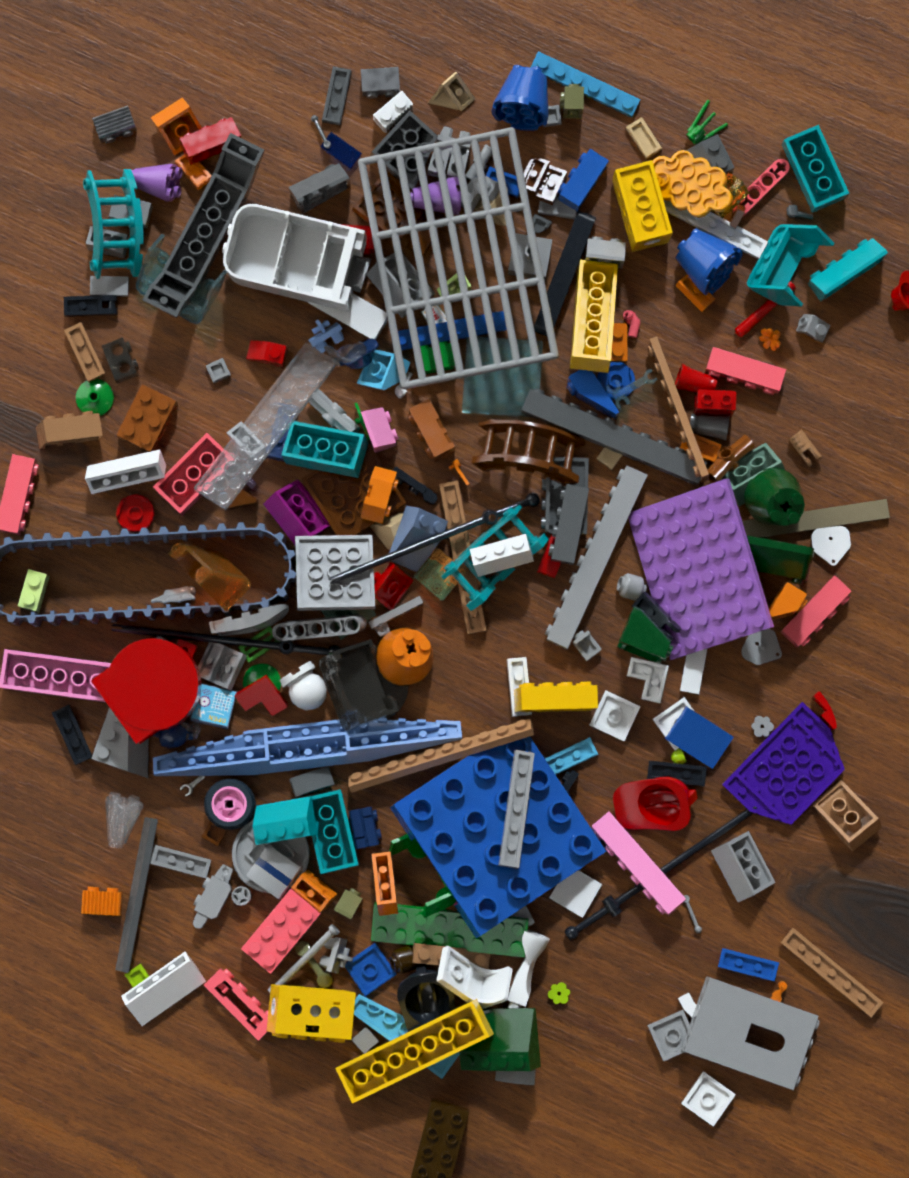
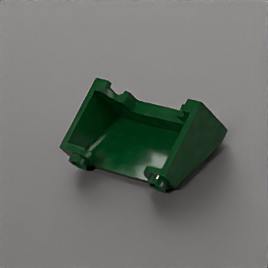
M634 606L629 614L617 648L660 664L662 660L666 661L667 656H670L673 646L670 645L671 640L641 608Z

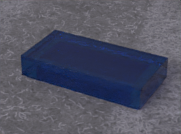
M330 132L326 139L330 141L331 148L326 149L323 145L324 142L320 148L351 170L362 153Z

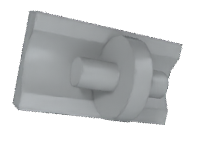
M331 938L324 945L325 948L332 950L330 957L322 955L319 965L326 968V971L339 973L340 966L345 968L347 961H353V958L348 956L350 949L346 948L347 939Z

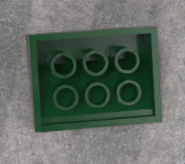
M536 1008L482 1009L494 1034L459 1051L461 1070L530 1072L541 1067Z

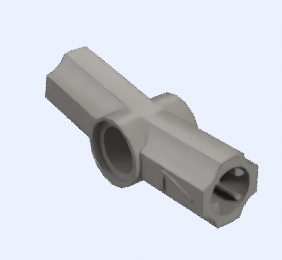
M318 389L308 399V402L322 414V418L332 427L358 433L360 426L348 417L347 413L337 403H333L322 391Z

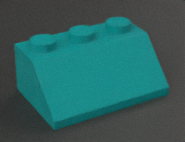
M312 796L257 805L253 821L255 844L259 845L318 835Z

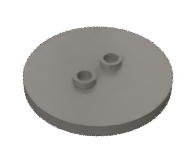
M254 820L250 821L239 831L232 848V861L238 876L252 889L269 893L246 876L269 844L302 867L289 886L291 888L308 867L310 851L306 837L256 845L253 832Z

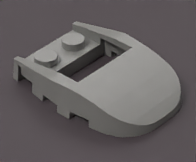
M286 604L274 605L258 609L257 614L251 615L250 611L241 613L242 617L232 619V616L221 620L209 622L211 633H218L219 636L256 632L268 628L283 619L288 613L289 607Z

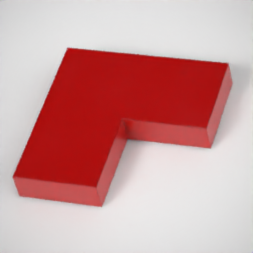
M267 674L235 693L234 696L245 711L262 702L269 713L274 716L288 707L287 701Z

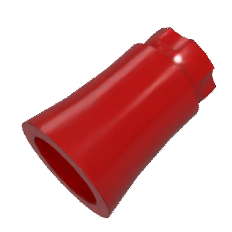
M683 363L679 368L675 381L677 389L696 393L699 389L715 390L717 385V378L692 369Z

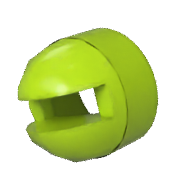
M677 749L672 753L671 760L673 763L684 764L687 762L681 749Z

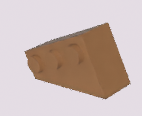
M93 411L83 412L80 416H75L74 413L65 414L63 418L47 416L36 427L39 450L45 449L46 445L57 444V446H63V443L92 441L103 436L99 413L93 414Z

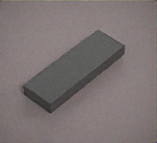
M333 66L322 122L341 125L352 70Z

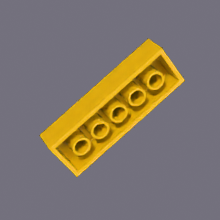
M580 259L576 284L570 359L571 369L605 373L609 371L618 264Z

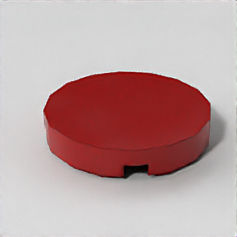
M132 494L123 498L118 504L116 511L120 525L124 529H128L129 532L135 533L140 532L141 528L150 527L155 515L154 507L149 499L138 494Z

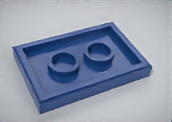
M687 706L665 737L666 740L712 769L734 738L731 734Z

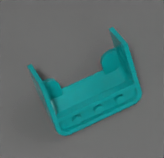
M781 224L773 230L764 251L747 280V286L752 291L779 305L802 307L803 303L787 287L802 258L812 257L816 254L819 246H833L834 242L817 225Z

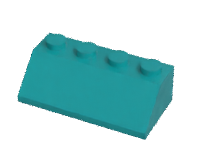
M873 238L869 241L864 239L857 244V249L846 251L841 255L842 259L837 262L833 260L826 265L827 269L820 272L818 270L813 273L808 284L820 302H822L882 262L888 254L887 250Z

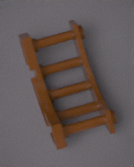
M488 419V421L479 423V427L487 431L484 452L481 455L473 456L471 464L482 471L505 470L506 466L516 467L517 471L528 473L539 471L545 473L544 477L563 486L579 482V476L571 470L574 449L585 446V441L578 438V435L527 421ZM506 432L503 452L491 454L495 433ZM514 432L528 434L525 453L522 456L510 453ZM536 435L549 439L546 460L536 459L532 456ZM556 442L567 446L564 467L556 465L553 461Z

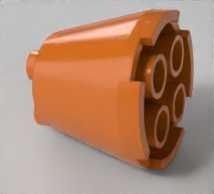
M398 628L387 633L379 642L375 656L382 676L389 682L400 686L412 685L423 680L430 672L434 659L433 649L427 637L423 633L410 628ZM411 647L410 653H407V648Z

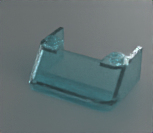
M161 234L148 249L136 281V289L144 296L150 284L162 272L170 257L168 253L160 249L165 237L164 234ZM224 270L216 280L205 279L196 296L179 316L190 323L199 324L219 294L227 271Z

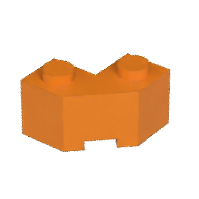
M377 466L374 467L362 508V519L383 524L385 517L389 518L392 507L388 506L392 491H396L399 480H395L397 472Z

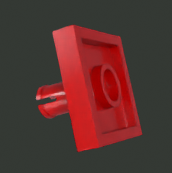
M390 562L382 574L380 572L374 573L375 599L391 611L414 580Z

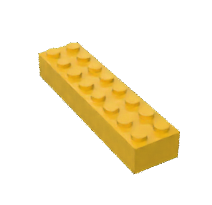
M475 999L335 1069L353 1104L492 1036L494 1033L478 1000Z

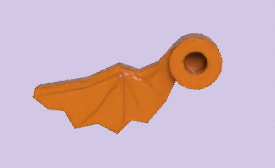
M458 459L451 462L452 465L448 468L450 470L455 468L465 485H470L459 469L461 464Z
M784 981L778 983L779 989L772 993L770 999L781 1002V995L787 989V984Z

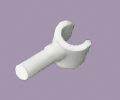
M410 372L406 376L407 381H409L413 375ZM400 384L395 389V394L400 399L408 392L406 389H402Z
M199 776L190 784L182 785L180 790L186 786L189 788V792L185 796L192 794L193 788L205 777Z

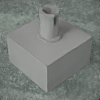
M516 233L524 277L536 278L528 235ZM536 237L545 281L552 239ZM511 253L508 275L516 276Z

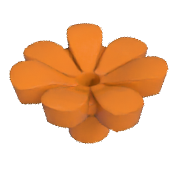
M771 328L761 330L762 335L759 336V340L765 342L763 347L765 349L771 347V350L776 351L781 345V342L778 340L781 335L778 330L773 332Z

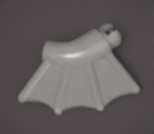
M193 586L165 590L164 595L152 599L151 603L161 602L166 604L169 602L180 603L186 600H195L196 590Z

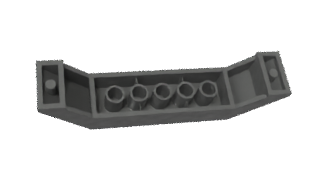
M232 133L229 134L209 183L162 272L150 284L142 299L143 302L177 318L196 296L227 237L229 224H232L236 211L244 205L250 193L265 151L264 149Z

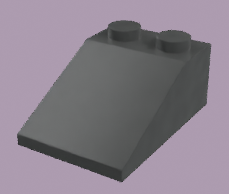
M718 134L686 150L694 158H705L711 167L721 168L726 176L734 171L735 167Z

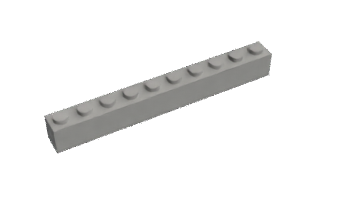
M626 466L625 470H620L616 478L620 481L617 487L613 486L609 493V497H611L610 503H605L601 514L604 516L601 522L597 520L592 530L596 533L593 539L589 538L585 548L588 549L586 555H581L577 566L580 568L577 573L573 572L569 583L572 585L569 591L565 589L562 595L563 605L561 608H556L553 618L556 620L553 626L549 624L545 635L548 636L546 641L566 650L568 649L647 474L629 466Z

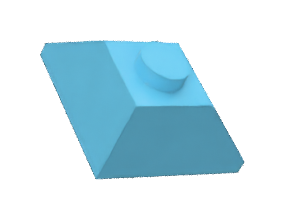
M376 349L371 352L372 362L362 369L357 382L359 385L385 390L399 383L394 353ZM403 358L405 372L407 374L411 362Z

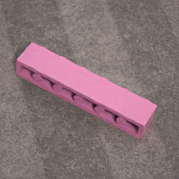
M607 812L591 826L599 841L602 840L605 843V850L610 856L615 855L619 859L617 861L618 865L624 871L627 869L632 874L630 878L636 885L640 883L644 888L642 891L649 900L654 899L657 903L655 907L662 915L666 913L669 916L686 901V898L610 812Z

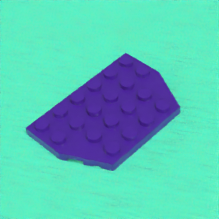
M801 702L726 779L722 786L750 812L792 825L845 769L835 745L831 729Z

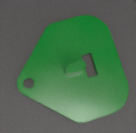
M354 403L359 417L355 419L356 424L361 423L368 441L370 438L358 403Z

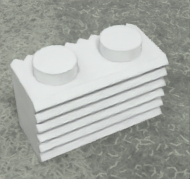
M401 91L373 114V120L384 133H387V130L393 128V125L396 126V123L409 110L413 111V103Z

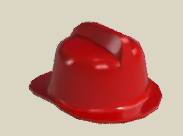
M909 270L901 273L899 284L891 291L892 308L894 311L909 310Z

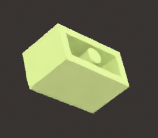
M28 569L18 607L39 613L50 576Z

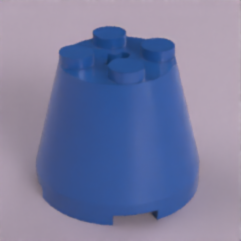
M513 66L493 102L491 112L497 121L503 120L511 124L512 128L523 131L538 130L539 126H546L549 117L547 78L542 73L540 67Z
M695 228L686 241L682 240L677 247L679 252L675 257L699 291L706 296L708 292L710 294L715 293L730 278L729 274L732 272L734 264L737 266L742 258V250L731 243Z

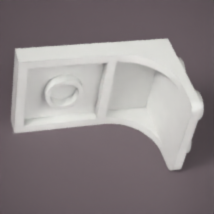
M446 946L442 949L437 982L467 1003L477 999L481 1008L485 1009L507 1000L512 968L508 966L498 970L484 969L469 961L450 946Z

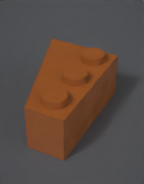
M430 399L409 409L410 414L407 417L412 426L416 425L418 429L416 434L420 442H425L427 448L424 450L429 459L433 458L434 462L455 452V445L448 437V433L445 427H443Z

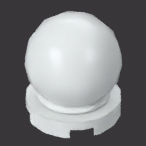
M309 661L298 667L300 671L295 675L289 673L279 680L283 688L289 687L291 701L303 710L318 708L326 699L327 694L324 680L319 675L313 673L312 670L315 669V665Z

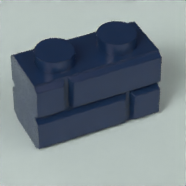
M371 806L349 811L356 849L379 845L382 836L380 829H376L375 822L378 821L377 810H372Z

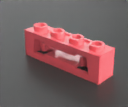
M220 968L204 986L259 1041L268 1032L266 1031L268 1010L264 1012L260 1008L261 1002L254 996L251 998L246 993L248 989L241 982L237 984L233 980L235 976L227 968L225 970ZM226 981L233 988L232 991L253 1012L256 1011L263 1018L261 1021L257 1015H254L250 1019L257 1026L256 1029L247 1020L248 1017L228 996L224 997L216 987L225 994L230 989L224 983Z

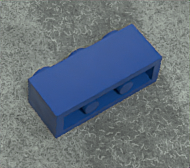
M589 149L587 154L583 152L578 160L579 166L577 169L573 167L568 175L569 181L567 184L563 183L558 190V193H560L558 200L576 211L579 210L609 163V160L592 149Z

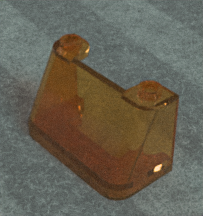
M181 542L175 544L168 552L177 564L226 612L250 589V580L219 551Z

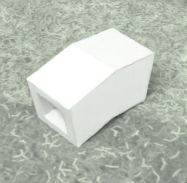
M687 993L679 997L678 1000L682 1008L692 1017L696 1004L693 1002L690 994Z

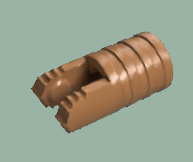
M800 430L788 439L808 467L812 465V460L805 453L807 449L818 460L822 458L803 430Z

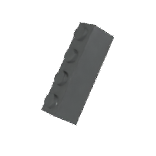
M566 484V488L561 489L560 499L563 500L562 507H558L556 514L559 523L558 526L554 525L552 537H556L554 545L550 544L548 553L549 556H552L551 561L574 565L589 488Z

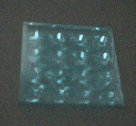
M477 337L482 366L494 364L489 338ZM467 338L465 370L475 368L469 338ZM497 338L501 362L513 360L509 339ZM517 339L520 358L530 357L529 340ZM537 341L539 355L543 351V341ZM542 362L465 377L462 412L530 417L520 413L529 390H534V388L540 389Z

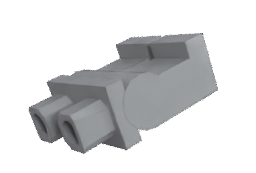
M444 126L440 135L438 134L436 143L455 139L452 138L453 129ZM461 131L459 138L470 136V133ZM471 144L460 146L464 171H466ZM442 149L445 174L448 161L450 160L446 179L458 177L453 149ZM433 152L428 167V175L438 178Z

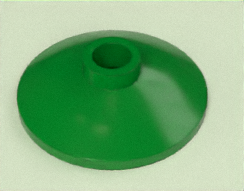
M95 379L91 382L85 381L80 385L76 393V403L82 412L93 411V414L99 413V416H102L111 409L114 402V394L111 387L100 379ZM94 393L97 394L96 400L91 399V395Z
M256 664L246 671L243 677V688L267 674L278 691H280L281 682L279 680L281 678L274 667L268 664Z

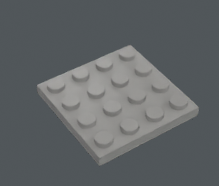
M372 535L295 536L297 611L375 609L374 568L335 584H330V582L337 580L338 577L329 580L334 575L373 560Z

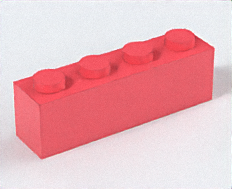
M713 347L705 372H708L711 377L719 378L721 376L727 378L726 381L730 383H744L745 387L756 390L757 387L763 389V392L766 394L774 395V393L778 394L786 369Z
M12 454L0 505V531L20 535L21 531L24 532L26 520H24L25 512H29L30 502L28 499L29 495L33 494L35 483L32 482L34 475L37 476L39 471V465L33 458Z
M833 576L780 632L796 648L800 645L804 647L811 640L809 635L813 631L817 633L824 626L822 622L826 617L831 619L837 612L835 608L839 604L844 605L851 598L848 595L851 590L839 578Z

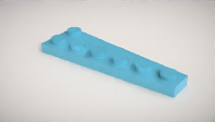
M360 994L355 999L354 1015L389 1041L408 1032L402 1015ZM457 1052L427 1068L442 1079L460 1053Z

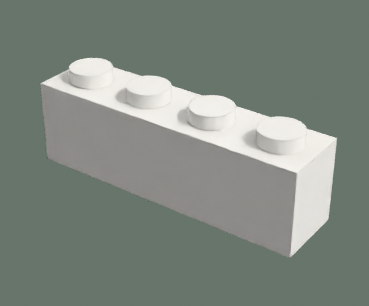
M155 450L87 466L85 480L91 494L164 478L166 463L161 451Z

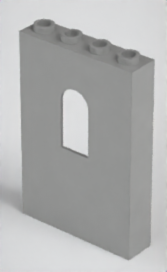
M706 976L681 1050L794 1090L800 1082V1070L804 1068L807 1057H805L807 1049L810 1050L813 1043L812 1034L819 1026V1016ZM751 1023L780 1033L785 1041L783 1048L780 1051L773 1052L745 1042Z

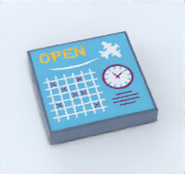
M201 683L200 699L191 714L190 721L228 729L236 700L234 696L237 691H230Z

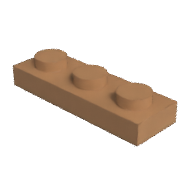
M82 322L65 329L66 336L87 381L91 382L106 375Z

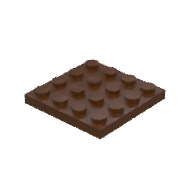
M369 442L359 478L315 470L301 479L336 535H357L376 523L361 518L364 500L367 496L374 467L384 468ZM398 488L396 491H392L388 504V506H392L390 514L407 504Z

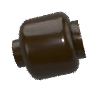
M405 946L392 952L390 964L394 971L404 974L416 969L417 963H412L413 949Z

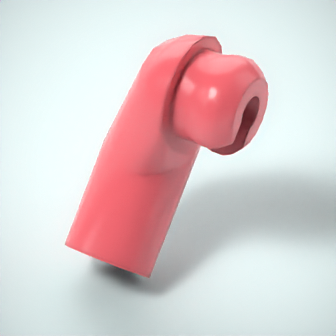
M626 310L623 313V318L630 326L628 337L637 338L641 323L640 319L633 311Z

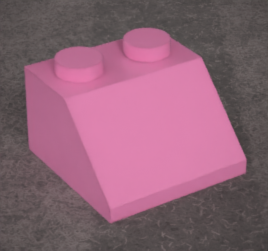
M382 407L361 412L375 453L396 446L398 436L395 429L391 430L389 423L392 420L388 411L384 412Z

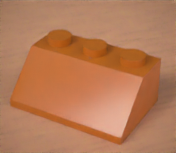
M788 582L783 585L769 607L772 620L792 616L795 612L798 614L808 601L805 599L807 593Z

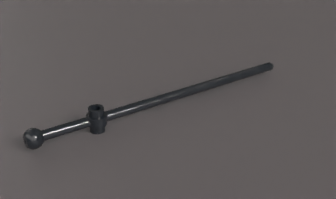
M532 492L526 496V499L499 510L487 509L479 518L334 575L329 580L337 577L338 579L330 582V584H335L484 523L493 525L499 517L504 516L503 513L510 507L513 509L518 505L522 508L526 506L536 507L540 503L537 493Z
M113 624L112 626L122 627L121 630L111 629L114 632L274 649L280 650L284 655H289L292 652L327 655L332 660L339 659L341 648L337 645L325 648L293 644L291 640L271 642ZM285 644L290 645V648L288 650L283 649V646Z
M746 809L661 867L660 870L664 874L668 873L754 813ZM639 883L616 899L609 895L602 900L604 904L602 909L577 926L567 927L564 932L570 941L577 940L580 932L606 914L610 913L612 917H615L621 913L622 910L619 906L644 888Z

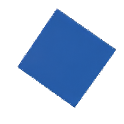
M376 943L353 957V961H348L345 965L346 970L365 997L397 975Z

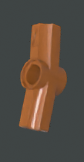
M744 434L731 446H724L718 450V458L708 468L709 481L711 483L720 481L727 472L735 470L739 466V460L755 447L753 441Z

